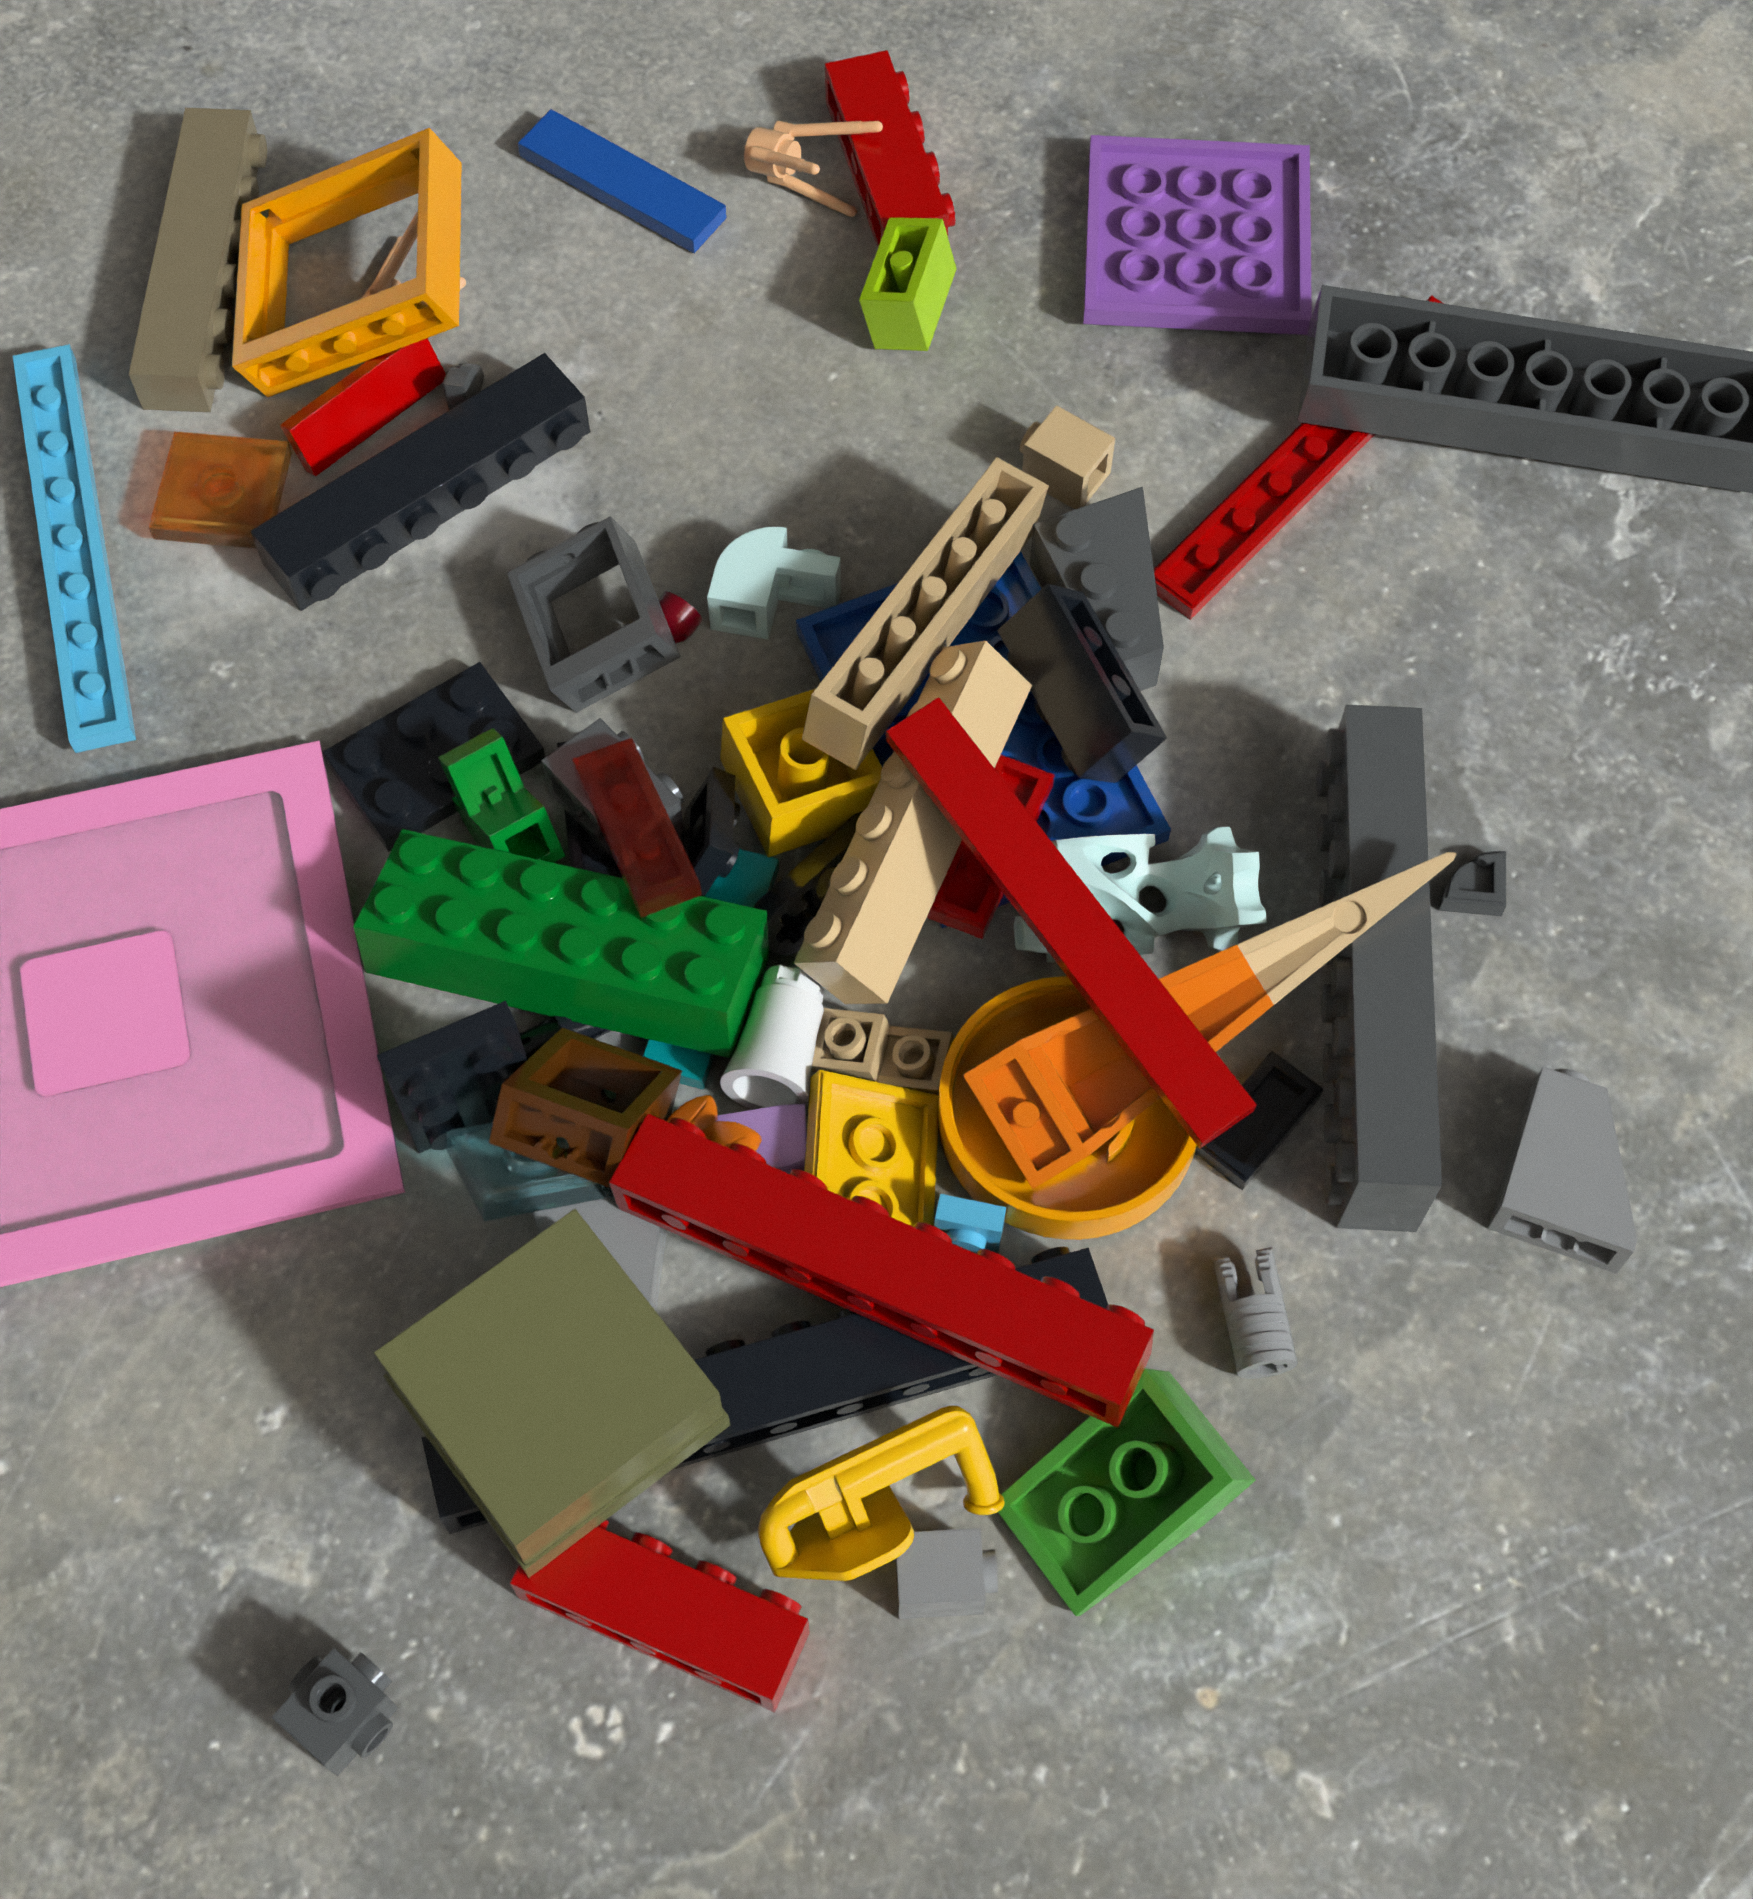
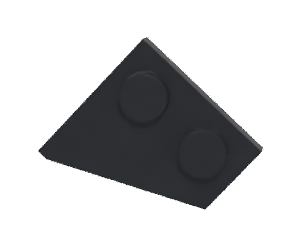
M713 766L686 808L683 818L684 831L679 834L678 845L667 877L679 882L675 890L705 897L718 876L726 878L731 872L739 852V844L733 841L734 827L740 814V804L735 802L736 775Z

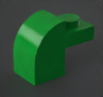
M494 728L438 757L455 794V797L452 798L454 805L478 846L552 863L565 856L545 807L524 787L503 737Z

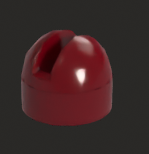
M664 591L658 599L675 644L684 642L703 621L701 615L693 606L674 593Z

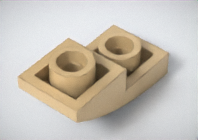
M824 1008L816 1039L811 1071L824 1070L939 1095L942 1068L954 1036L952 1032L890 1026L884 1014Z

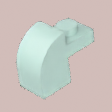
M764 527L739 536L724 549L714 569L707 595L710 630L769 639L778 600L822 608L838 605L841 593L840 557L830 556L815 549H789L787 528Z

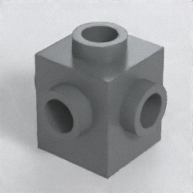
M333 1648L324 1659L316 1656L299 1670L289 1685V1691L292 1695L274 1713L272 1718L323 1766L338 1777L357 1754L365 1758L380 1746L393 1727V1723L389 1718L398 1707L383 1693L392 1683V1680L371 1660L360 1652L350 1663ZM345 1702L344 1706L337 1711L338 1707Z

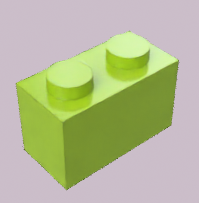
M889 217L859 298L875 349L929 350L957 269L943 219Z

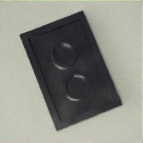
M481 662L322 751L327 765L388 852L392 850L402 829L422 833L458 812L452 800L455 794L438 757L492 728L503 737L519 776L542 763L541 760L546 757L544 747Z
M506 1001L377 1055L419 1153L431 1148L433 1150L451 1148L462 1142L467 1137L468 1132L493 1122L502 1083L527 1061L517 1024Z

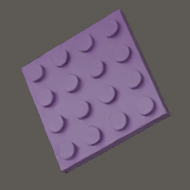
M1090 136L1083 324L1308 335L1309 323L1312 317L1310 145Z

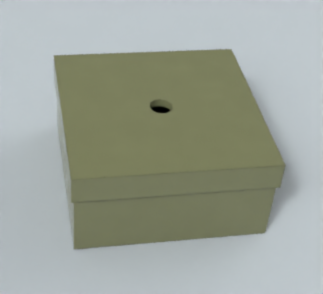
M576 1209L570 1211L374 1352L386 1372L383 1377L528 1578L730 1426L729 1416L722 1408L718 1390Z

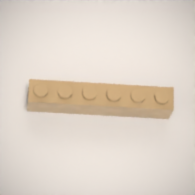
M995 458L811 694L802 740L857 770L929 674L933 660L942 651L943 647L950 646L1033 535V525L1038 522L1049 485L1000 458Z
M987 641L943 647L942 651L933 660L930 667V676L917 703L911 708L907 717L939 697L995 768L1032 684ZM895 751L882 767L879 784L868 807L857 820L856 832L843 860L837 865L831 875L830 887L816 916L810 921L805 930L804 942L794 961L795 965L844 1004L888 1003L962 841L961 837Z

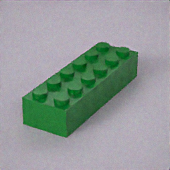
M402 829L353 926L366 973L499 1004L506 1001L509 1007L552 1017H567L573 1022L726 1058H731L755 992L769 960L766 910Z

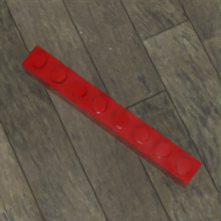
M647 1114L609 1181L618 1209L1117 1428L1151 1356L1154 1329L1145 1326V1321L1135 1312L1114 1304H1109L1106 1308L1081 1299L1079 1292L1064 1281L1053 1277H1042L1041 1281L1016 1271L1014 1264L1010 1260L996 1252L986 1249L978 1250L977 1254L953 1244L951 1238L935 1226L923 1222H917L914 1226L889 1217V1212L882 1205L869 1198L853 1196L851 1200L829 1191L823 1181L806 1171L793 1169L790 1174L766 1164V1160L758 1152L745 1145L732 1143L728 1148L707 1139L701 1129L680 1118H671L667 1122Z

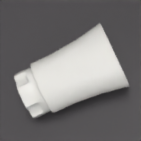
M776 965L770 967L765 972L762 986L755 992L749 1017L738 1046L721 1077L720 1085L724 1093L735 1102L749 1109L789 1104H805V1109L809 1106L811 1069L816 1039L824 1012L822 1001L825 990L802 969Z

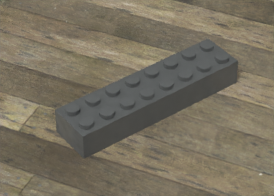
M1321 286L1309 323L1297 422L1753 493L1752 351L1334 286Z
M1346 704L1338 729L1329 728L1326 741V760H1319L1316 778L1317 796L1327 797V814L1320 815L1317 836L1318 850L1328 852V870L1322 869L1319 880L1320 907L1428 861L1422 708ZM1429 881L1326 963V965H1331V984H1324L1321 1018L1323 1023H1332V1043H1326L1324 1046L1322 1075L1324 1082L1333 1083L1334 1104L1327 1103L1325 1107L1324 1140L1325 1143H1335V1165L1327 1166L1325 1201L1327 1205H1336L1337 1228L1417 1232L1442 1187Z

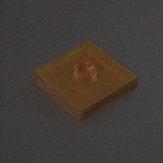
M174 431L148 527L153 539L257 549L250 531L278 514L292 457L289 442Z

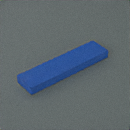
M552 109L518 142L520 157L694 254L727 218L725 204Z

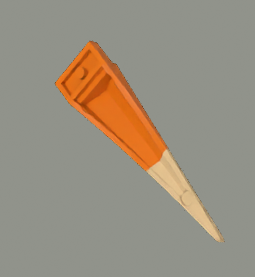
M1446 852L1163 976L1159 980L1215 1052H1217L1340 951L1453 862L1456 853ZM1092 1008L1022 1038L963 1074L1032 1189L1091 1155L1160 1098Z

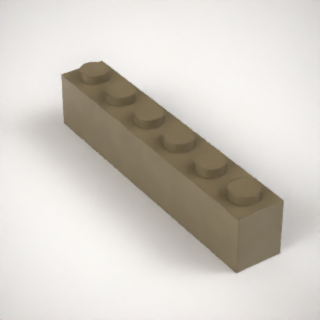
M185 108L129 369V377L143 410L211 413L215 390L223 388L225 367L222 352L224 344L232 342L234 331L231 306L233 298L236 299L241 209L243 203L259 197V186L256 179L258 168H265L267 163L266 138L264 134L257 133L251 110Z

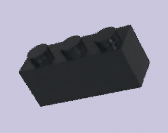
M1046 584L997 630L1009 651L1007 654L1009 663L1032 684L1030 690L1036 699L1034 701L1035 710L1039 717L1052 728L1063 748L1061 751L1063 761L1079 778L1116 783L1167 739L1083 592Z

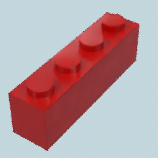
M888 50L825 63V97L832 122L880 121L883 125L882 130L876 133L837 135L877 248L879 247L889 217L940 218L944 221L948 236V227L955 226L956 222L953 202L950 194H941L938 187L940 184V173L937 159L933 151L925 152L923 146L925 135L922 119L918 111L910 112L908 106L910 101L909 88L904 72L895 71Z
M607 1520L530 1578H528L520 1565L518 1566L510 1585L519 1599L774 1713L810 1633L808 1618L799 1615L802 1606L793 1599L770 1589H763L760 1597L735 1587L734 1584L737 1578L729 1571L702 1560L698 1561L695 1569L671 1559L670 1556L673 1550L668 1545L651 1536L635 1532L630 1541L607 1531L606 1528L609 1524Z

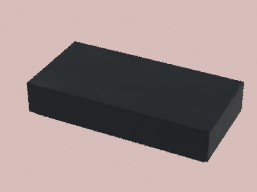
M1272 1050L1242 1084L1243 1088L1257 1104L1255 1110L1201 1149L1196 1146L1194 1153L1242 1190L1321 1098L1324 1090Z

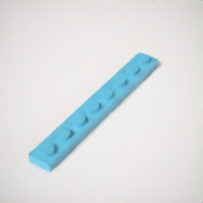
M70 344L13 355L68 740L75 753L136 740L76 358Z

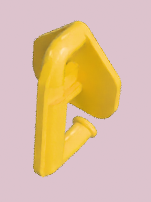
M950 1405L940 1408L788 1481L763 1511L758 1526L760 1546L773 1575L781 1578L848 1581L866 1574L902 1555L913 1542L914 1530L889 1485L953 1454L967 1488V1495L963 1499L964 1508L976 1515H991L1002 1510L1005 1504L1004 1497L998 1491L992 1463L971 1414L959 1406ZM796 1523L793 1526V1528L789 1531L788 1526Z

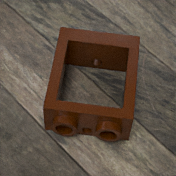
M562 1027L502 1083L489 1143L611 1188L609 1181L647 1114L665 1121L671 1116L682 1070ZM604 1089L616 1093V1099L608 1098L605 1095ZM557 1137L566 1139L569 1147L567 1149L561 1148L557 1144Z

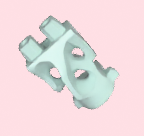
M1216 827L1202 834L1199 843L1177 859L1148 864L1149 848L1155 846V834L1104 835L1052 841L1109 916L1121 922L1124 927L1123 934L1140 955L1153 953L1155 937L1177 930L1200 931L1205 935L1209 948L1223 951L1238 944L1240 927L1267 923L1266 910L1260 902L1258 891L1259 852L1241 849L1236 846L1230 827ZM1111 852H1125L1130 857V865L1125 870L1112 874L1104 872L1101 862L1103 857ZM1145 886H1153L1159 889L1166 899V908L1158 913L1148 911L1139 903V891ZM1015 916L1014 936L1016 949L1046 953L1047 962L1057 963L1021 916Z

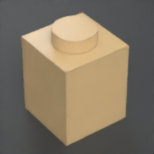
M1056 405L1042 423L1036 421L1026 431L1019 449L1023 453L1022 471L1049 485L1048 495L1073 509L1084 507L1111 473L1115 437Z

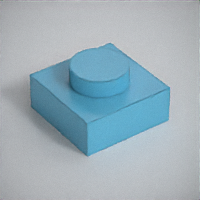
M940 1194L934 1226L945 1232L951 1238L953 1244L977 1254L978 1250L986 1249L999 1253L1006 1207Z

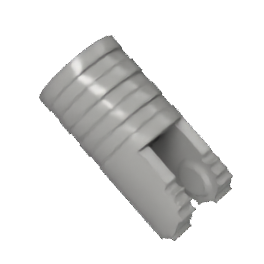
M1272 1247L1256 1250L1257 1257L1254 1260L1258 1279L1263 1282L1265 1294L1239 1299L1236 1289L1239 1283L1235 1265L1230 1262L1229 1256L1213 1259L1236 1372L1240 1378L1258 1379L1271 1377L1290 1371L1298 1364Z

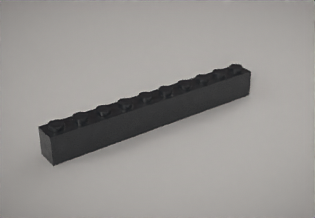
M1065 1246L1051 1248L1035 1255L1031 1259V1264L1016 1268V1271L1041 1281L1042 1277H1053L1064 1281L1079 1292L1081 1299L1106 1308L1108 1305L1089 1247L1070 1252L1069 1248ZM846 1308L837 1314V1319L814 1326H811L809 1321L791 1322L776 1328L771 1333L772 1338L748 1345L745 1344L744 1340L740 1339L724 1341L707 1349L705 1352L706 1357L695 1359L694 1361L718 1390L722 1408L729 1416L730 1426L674 1469L997 1375ZM426 1436L422 1437L439 1518L449 1534L487 1524L488 1521Z

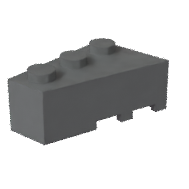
M1143 486L1035 523L1033 525L1030 566L1041 587L1043 588L1046 584L1083 592L1140 691L1156 686L1164 644Z

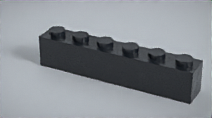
M546 353L541 354L252 529L250 532L262 564L300 611L317 601L330 598L341 586L367 570L380 567L391 555L415 540L430 536L441 524L462 511L477 507L488 495L512 480H518L527 476L535 466L559 451L574 447L583 436L590 433L585 396Z

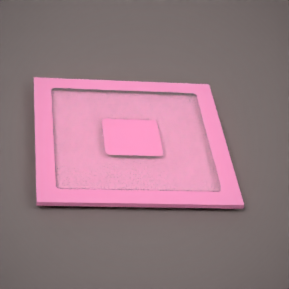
M320 741L0 809V1287L405 1193L383 1071L377 1058L379 1054L361 954L353 928L355 924Z

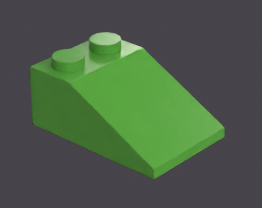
M1145 1368L1118 1428L1092 1416L1088 1417L1001 1494L1004 1497L1005 1504L998 1513L1073 1614L1081 1616L1204 1526L1256 1480L1169 1371Z

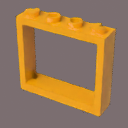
M430 127L242 204L232 367L267 398L459 326L462 163ZM418 193L416 278L285 328L289 244ZM269 209L268 217L265 218L260 212Z

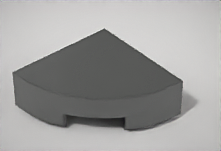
M459 363V366L451 367L447 371L442 385L448 410L481 391L484 381V373L481 366Z
M1506 851L1481 853L1475 856L1474 860L1464 864L1448 879L1441 895L1439 911L1502 916L1506 908Z

